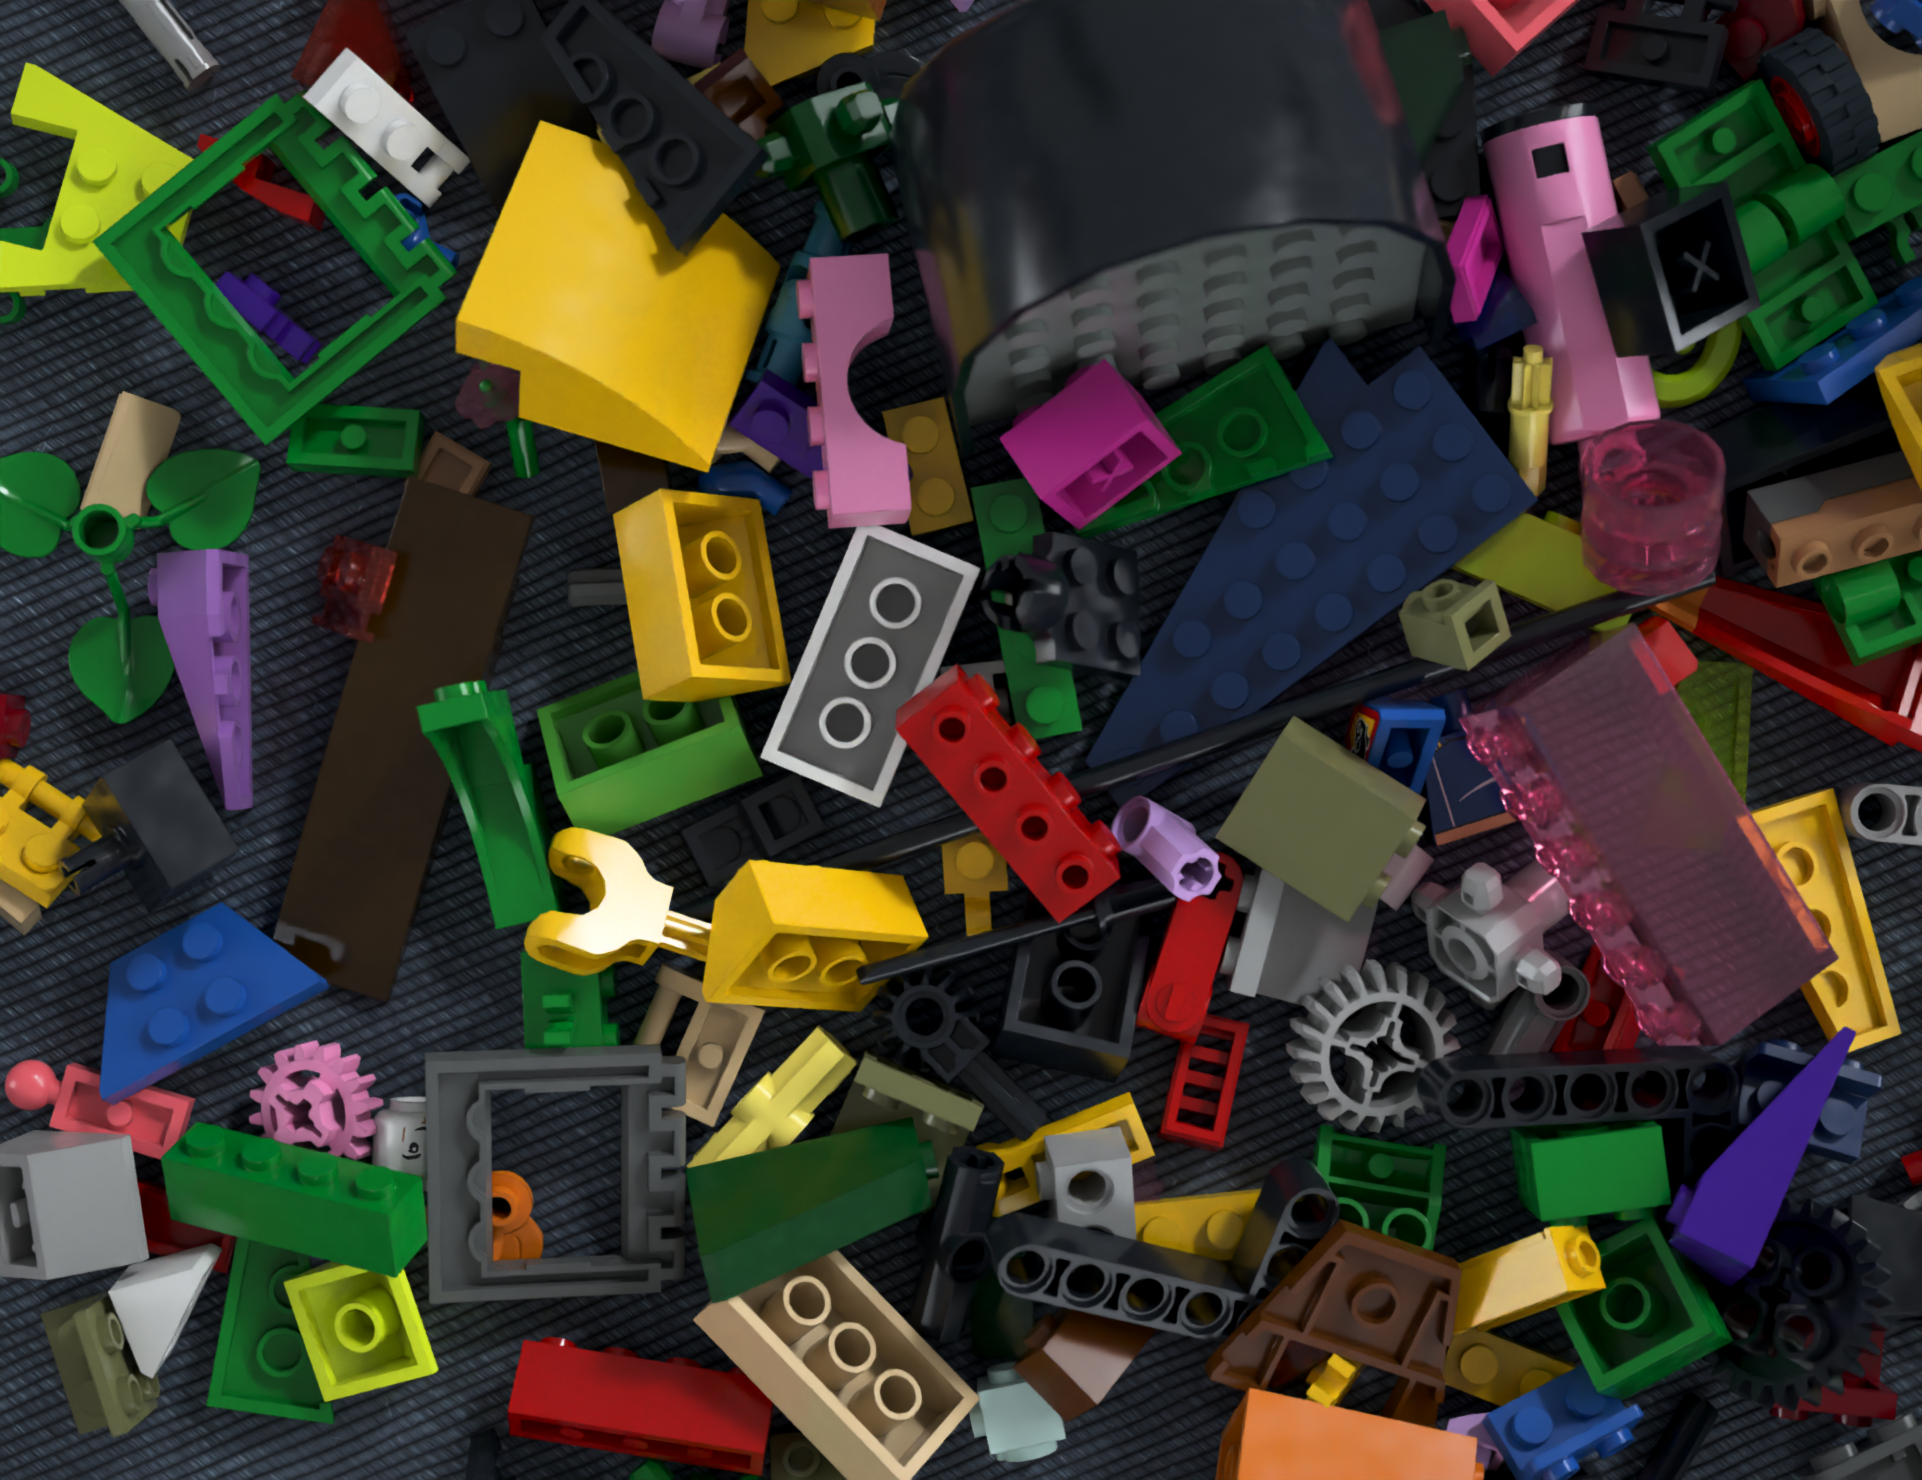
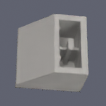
M33 1130L0 1144V1277L50 1280L140 1263L149 1259L130 1134Z

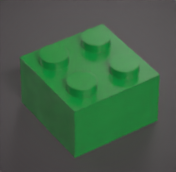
M1652 1120L1509 1127L1519 1202L1541 1222L1549 1221L1550 1227L1572 1225L1575 1228L1589 1224L1588 1215L1609 1212L1614 1213V1219L1616 1220L1644 1219L1654 1215V1206L1671 1204L1662 1129L1659 1124Z
M1655 1216L1645 1218L1596 1245L1600 1254V1270L1606 1288L1555 1306L1597 1392L1615 1399L1622 1400L1733 1341L1693 1262L1668 1243L1674 1226Z

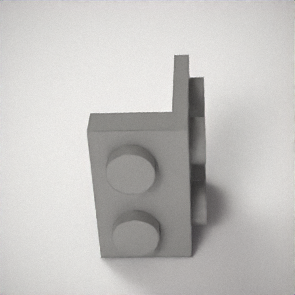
M1257 864L1255 865L1253 875L1243 874L1244 880L1236 911L1243 912L1237 937L1227 936L1218 967V973L1226 974L1224 985L1229 991L1254 998L1256 994L1304 1006L1301 1003V996L1310 995L1318 1000L1324 994V991L1319 986V977L1326 976L1335 984L1341 982V964H1350L1360 975L1378 901L1372 910L1360 904L1349 922H1346Z

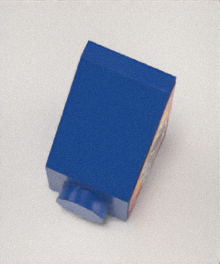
M1381 697L1354 707L1345 736L1346 749L1420 795L1446 721L1444 709L1420 699H1392L1388 697Z

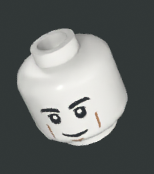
M425 1097L391 1098L390 1108L383 1109L374 1116L377 1133L373 1135L372 1165L383 1166L391 1170L419 1176L422 1178L423 1191H427Z

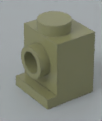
M1440 579L1429 584L1422 591L1418 590L1410 593L1403 603L1402 610L1398 612L1411 656L1465 671L1472 669L1511 637L1496 582L1485 579L1476 587L1458 583L1454 580Z

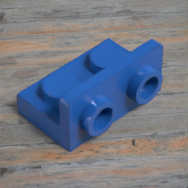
M1584 1364L1486 1414L1482 1424L1516 1480H1566L1581 1469L1577 1463L1578 1460L1597 1451L1601 1459H1605L1630 1445L1635 1440L1631 1431L1643 1418L1644 1414L1638 1404H1634L1626 1409L1620 1399L1598 1393Z

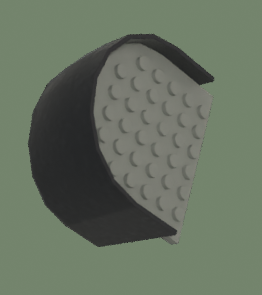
M1022 0L954 37L904 85L901 91L889 134L890 149L903 211L962 455L975 452L970 426L1016 416L1034 405H1044L1064 390L1065 382L1073 373L1087 365H1097L1103 359H1106L1133 387L1143 385L1145 389L1157 390L1177 383L1181 378L1180 376L1206 371L1209 375H1219L1265 345L1270 348L1277 360H1284L1302 353L1306 346L1323 343L1332 338L1337 346L1357 342L1363 339L1370 331L1412 322L1416 299L1419 302L1430 344L1443 341L1456 275L1381 36L1367 0Z

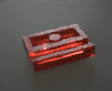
M336 534L334 545L328 546L324 550L317 572L318 582L322 583L319 595L328 598L323 616L314 614L311 623L346 637L372 644L375 634L366 631L371 613L381 615L398 552Z

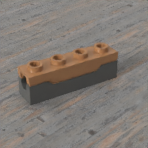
M1903 450L1747 491L1743 540L1763 570L1767 571V576L1776 588L1922 549V490L1914 477Z

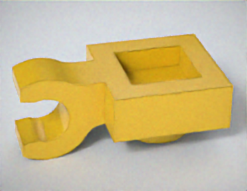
M980 832L942 845L945 895L964 893L967 936L992 930L990 892L1008 891L1007 861L985 835Z

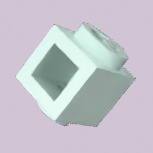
M1018 1360L993 1365L987 1369L988 1376L977 1378V1395L981 1399L969 1411L974 1437L987 1436L990 1455L996 1454L998 1461L1022 1462L1037 1459L1056 1451L1058 1448L1057 1441L1066 1439L1063 1418L1013 1369Z

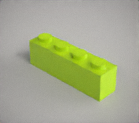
M1547 510L1543 520L1525 512L1451 569L1481 582L1485 579L1495 581L1497 589L1547 611L1554 612L1646 581L1653 567L1639 562L1643 552L1641 549L1610 536L1606 537L1602 546L1579 536L1583 527L1582 524ZM1632 613L1589 627V629L1614 640L1621 639Z

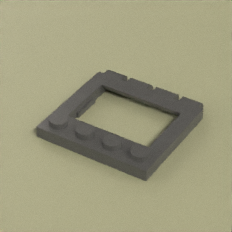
M660 1044L425 1053L429 1304L660 1293L661 1281L678 1280L685 1277L686 1233L680 1229H661L663 1227H678L686 1222V1173L681 1170H661V1168L680 1167L686 1164V1113L679 1110H662V1108L680 1107L686 1104V1059L684 1057L662 1056ZM621 1085V1255L493 1261L491 1090L524 1089L525 1093L590 1091V1086Z

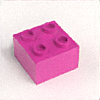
M1103 359L1097 365H1087L1077 370L1065 382L1064 390L1044 405L1038 404L1024 410L1013 421L1012 429L999 438L1039 498L1078 530L1082 529L1182 454L1142 395L1106 359Z

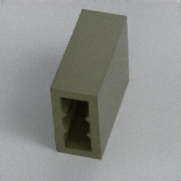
M1293 715L1215 838L1341 919L1349 922L1360 904L1372 910L1385 891L1392 877L1385 873L1383 869L1393 854L1396 853L1406 859L1421 837L1426 826L1419 822L1417 818L1426 799Z

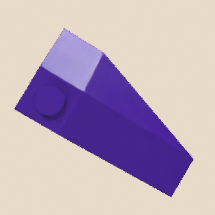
M1844 1026L1694 1183L1692 1188L1682 1184L1678 1189L1665 1219L1675 1224L1668 1243L1717 1281L1731 1287L1754 1267L1853 1042L1856 1031Z

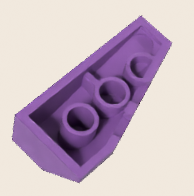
M221 549L157 553V568H151L148 575L149 600L152 606H158V619L226 810L253 808L249 555Z

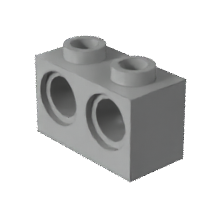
M1120 1126L1044 1136L1045 1161L1035 1162V1177L1040 1201L1048 1200L1050 1217H1046V1219L1083 1228H1097L1096 1231L1137 1240L1132 1159ZM1094 1171L1085 1179L1072 1180L1078 1173ZM1088 1264L1076 1267L1071 1273L1081 1271Z

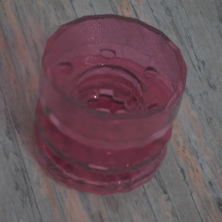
M1659 419L1631 421L1611 428L1602 433L1588 446L1582 461L1581 495L1584 508L1581 513L1582 531L1580 534V548L1584 565L1597 580L1627 593L1644 596L1675 594L1699 584L1715 569L1721 551L1720 532L1723 520L1720 510L1724 501L1726 465L1721 448L1706 433L1684 423Z

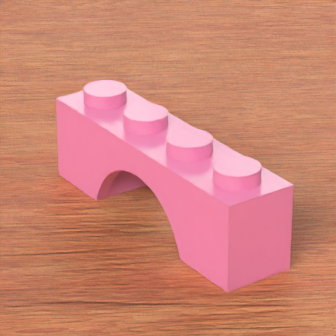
M888 253L810 258L806 279L796 280V301L798 318L810 319L812 343H802L801 354L804 382H816L818 406L807 407L810 446H821L823 470L813 471L815 509H827L828 529L904 524L907 522L912 510L906 445L880 435L863 421L851 401L847 383L848 369L857 355L871 343L889 335L894 310Z

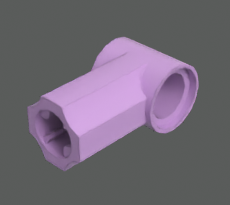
M665 0L656 20L651 48L664 59L702 70L709 67L712 68L713 65L720 62L722 56L716 54L718 44L725 45L727 39L729 17H726L731 0Z
M1141 795L1127 800L1116 813L1110 831L1120 844L1121 850L1138 859L1167 889L1180 899L1189 902L1196 896L1210 895L1222 877L1218 871L1220 856L1196 835V829L1192 823Z

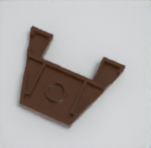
M1340 1219L1208 1358L1204 1368L1209 1380L1246 1392L1249 1387L1265 1391L1288 1342L1295 1340L1399 1375L1380 1416L1437 1429L1438 1405L1443 1403L1446 1380L1443 1377L1447 1346L1452 1344L1462 1270L1454 1258Z

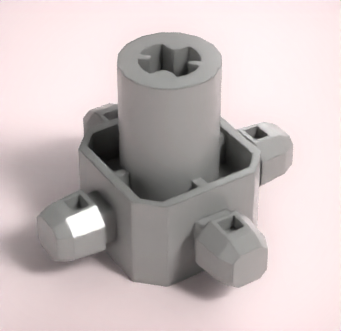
M1536 858L1503 884L1500 874L1494 868L1484 862H1479L1466 870L1462 875L1461 883L1451 890L1432 882H1424L1413 890L1411 894V907L1414 914L1427 924L1428 946L1431 958L1441 973L1467 989L1470 999L1483 1009L1494 1010L1518 986L1532 993L1548 995L1559 986L1562 980L1561 967L1556 959L1544 951L1543 933L1577 907L1578 897L1570 878L1554 862L1545 858Z

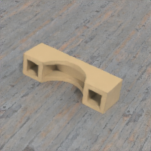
M1803 0L1807 18L1809 20H1816L1819 30L1836 42L1837 47L1846 54L1850 64L1859 74L1862 84L1872 101L1874 113L1877 116L1878 132L1880 133L1878 147H1884L1922 131V55L1903 52L1880 39L1867 23L1859 0Z

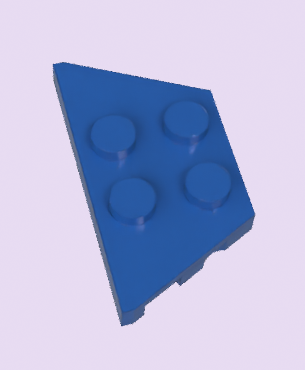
M220 902L110 963L99 1087L102 1100L111 1105L123 1101L328 989L329 986L326 979L253 926V924L233 909Z

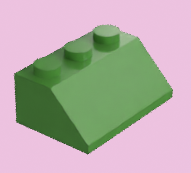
M635 671L537 709L557 796L573 826L577 828L588 829L609 836L763 776L749 729L735 695L698 702L643 700L639 672Z

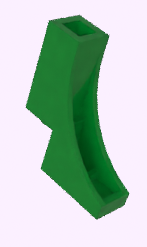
M485 680L464 682L434 689L436 702L417 706L422 732L436 749L458 795L479 859L495 928L500 929L532 922L539 915L549 911L563 913L568 911L562 878L553 874L548 862L552 834L535 762L523 764L507 689L488 691Z

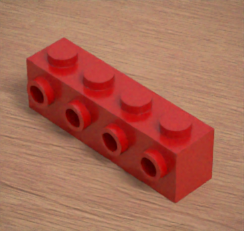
M957 663L896 710L895 730L1049 913L1060 923L1121 878L1117 856L1121 851L1120 844L1101 820L1098 819L1091 824L1077 808V805L1082 801L1070 781L1059 771L1051 776L1036 757L1041 754V750L1031 734L1018 722L1010 727L995 708L1001 704L1000 700L987 681L978 673L970 678Z
M546 1337L541 1339L540 1342L523 1340L507 1414L509 1434L511 1436L762 1476L775 1404L739 1367L732 1368L728 1372L704 1369L700 1363L687 1358L673 1357L665 1362L642 1359L637 1353L625 1348L609 1347L604 1349L603 1352L579 1349L573 1342L566 1339Z

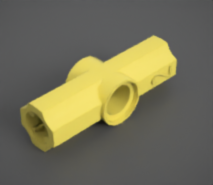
M818 1025L773 1074L768 1071L731 1110L730 1113L733 1116L694 1154L687 1167L691 1168L789 1145L815 1116L813 1110L852 1072L858 1061L841 1042Z

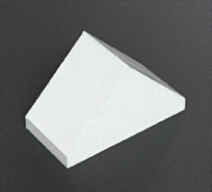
M209 1243L129 1265L108 1291L142 1374L153 1378L173 1351L218 1260L222 1248Z

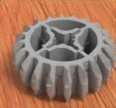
M1366 959L1361 975H1359L1357 970L1350 964H1341V982L1335 984L1326 976L1319 977V986L1324 991V994L1318 1000L1310 995L1301 996V1003L1310 1012L1307 1018H1290V1027L1302 1036L1286 1043L1287 1053L1292 1058L1298 1060L1289 1068L1290 1075L1297 1083H1304L1300 1089L1301 1096L1310 1105L1318 1104L1317 1111L1328 1121H1333L1339 1117V1122L1346 1129L1353 1131L1363 1121L1364 1126L1369 1131L1380 1133L1386 1116L1395 1127L1404 1128L1405 1110L1412 1108L1418 1115H1427L1426 1107L1418 1098L1417 1092L1418 1077L1423 1068L1434 1059L1442 1058L1444 1055L1461 1048L1459 1040L1451 1033H1447L1457 1024L1455 1016L1449 1010L1442 1009L1447 1002L1445 996L1436 988L1428 989L1429 980L1418 971L1407 975V969L1398 962H1390L1383 971L1382 965L1376 960ZM1402 1004L1408 1007L1413 1017L1415 1027L1413 1046L1408 1045L1400 1038L1403 1021L1398 1016ZM1363 1007L1358 1016L1352 1020L1345 1021L1353 1012ZM1377 1037H1379L1389 1047L1378 1045L1374 1051L1368 1047L1369 1054L1366 1055L1357 1045L1367 1047L1371 1041L1377 1044ZM1331 1045L1338 1047L1346 1055L1343 1070L1348 1075L1344 1087L1335 1083L1331 1073ZM1398 1072L1393 1078L1384 1083L1389 1075Z

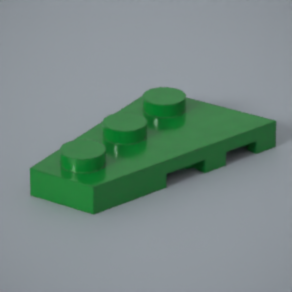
M237 1237L206 1406L334 1424L333 1401L324 1402L283 1283L293 1276L313 1269L311 1256Z

